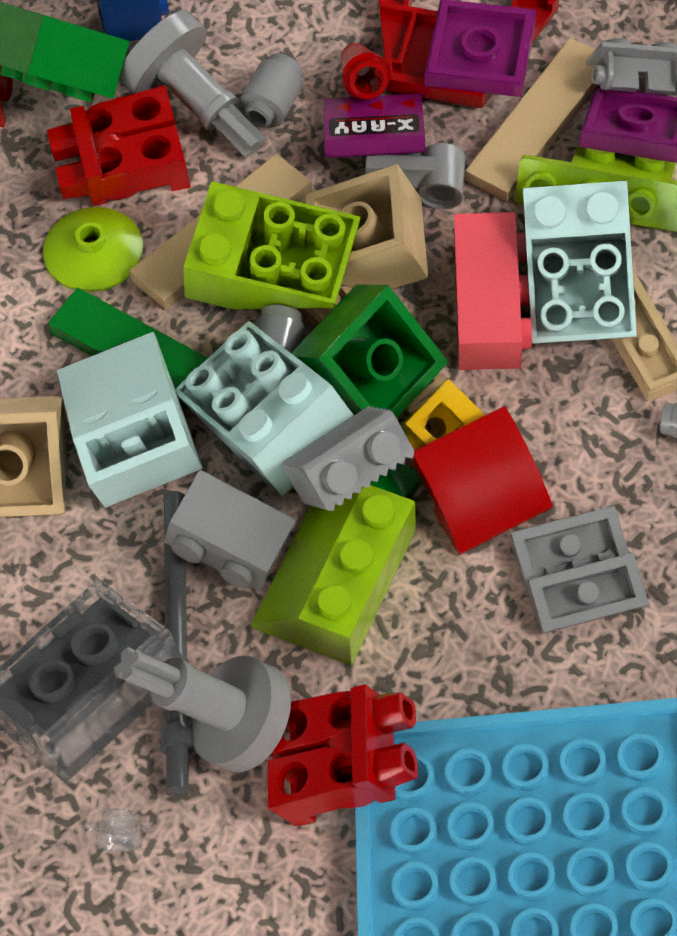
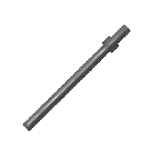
M178 491L164 494V539L169 523L185 496ZM164 543L165 661L174 657L187 661L186 560L176 555L171 546ZM166 710V724L160 728V750L166 755V792L170 795L180 796L189 792V754L194 751L192 725L188 724L187 715L176 710Z

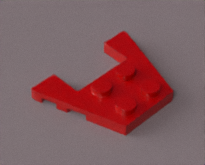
M379 0L383 54L390 68V81L387 85V91L400 94L421 93L422 98L482 109L493 94L425 86V70L438 11L412 7L413 0ZM513 0L511 7L537 10L532 43L558 11L559 0Z

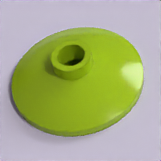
M104 207L83 208L62 217L50 229L43 245L44 262L51 276L67 288L75 290L78 287L86 292L107 290L124 282L130 277L129 271L140 263L143 254V240L136 224L125 214ZM89 238H98L91 243L84 242Z

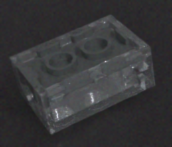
M98 578L0 666V730L66 784L154 703L151 691L116 677L114 667L122 662L120 653L129 647L162 662L174 657L183 660L171 632Z

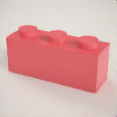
M515 212L454 214L459 370L520 369L522 349H532L531 318H521L520 306H529L528 275H519L518 263H527L526 232H516Z

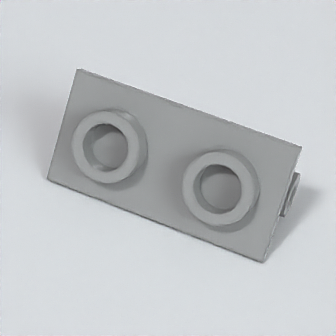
M613 38L601 42L586 60L587 66H593L592 83L600 85L602 90L636 92L639 89V75H642L645 80V93L677 96V44L659 42L651 46L632 44L628 39Z

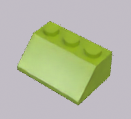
M369 485V488L362 486L360 494L353 492L352 499L344 498L343 505L335 504L334 511L310 506L251 623V627L352 666L416 532L415 501Z

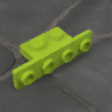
M579 144L572 162L523 155L519 162L514 200L517 204L524 205L523 188L627 181L630 224L677 232V181L674 180L677 163L579 147Z

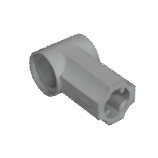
M435 143L427 146L426 152L367 156L366 174L398 164L421 197L424 206L435 209H452L457 207L463 199L466 156L464 151L453 144Z

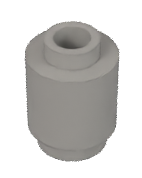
M275 53L270 55L268 59L260 62L239 99V105L245 117L253 125L266 128L269 126L277 127L283 123L303 87V69L297 61L287 55Z

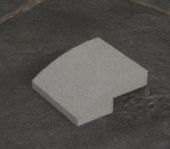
M615 505L510 533L509 539L542 634L648 607L649 602L634 553H629Z

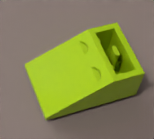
M211 181L183 267L185 298L233 310L262 309L268 305H283L294 309L335 308L361 216Z

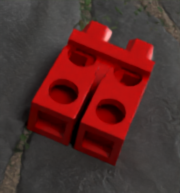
M166 85L104 101L89 107L87 110H85L84 105L70 108L72 123L47 129L55 162L81 156L80 162L55 167L63 199L90 195L93 206L107 204V199L122 200L131 197L139 191L170 185L171 191L191 188Z
M366 684L351 687L350 691L335 692L292 701L286 729L290 731V741H286L283 735L274 751L270 754L274 759L268 760V809L294 826H303L316 822V815L341 808L363 807L375 800L379 803L395 800V786L418 778L417 757L414 749L406 743L394 745L393 738L394 732L411 729L416 724V707L414 702L402 692L379 695ZM284 779L290 782L291 794H286L284 791Z

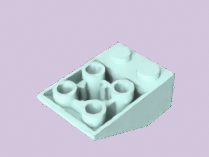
M627 181L523 188L532 344L637 337Z
M250 321L231 334L218 350L199 367L195 368L175 389L178 398L259 478L281 497L293 488L290 479L282 467V463L354 416L329 382Z
M154 332L57 370L73 442L87 483L105 508L203 469Z

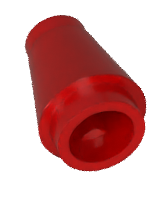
M360 43L349 44L343 49L341 53L342 81L346 91L358 99H372L383 93L390 81V68L386 60Z

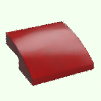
M506 406L415 450L413 459L409 458L435 503L434 514L459 556L553 508L534 459Z

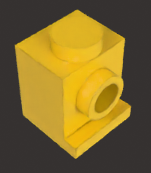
M447 379L437 386L400 426L415 451L485 416V414L457 386ZM428 420H435L440 424L442 432L439 438H434L425 429Z

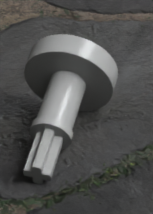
M180 10L167 16L147 32L128 54L123 63L119 81L132 94L166 85L199 118V123L206 130L216 128L244 158L254 154L260 149V145L266 140V137L235 107L238 98L231 91H226L194 59L205 42L207 36L206 28L188 10Z
M129 647L120 653L122 662L114 667L116 677L151 691L152 700L157 706L169 711L176 710L191 717L192 743L197 754L203 760L231 772H245L261 764L274 751L281 740L290 715L291 695L285 676L277 668L251 656H237L225 661L211 675H208L193 668L189 662L177 657L162 662Z

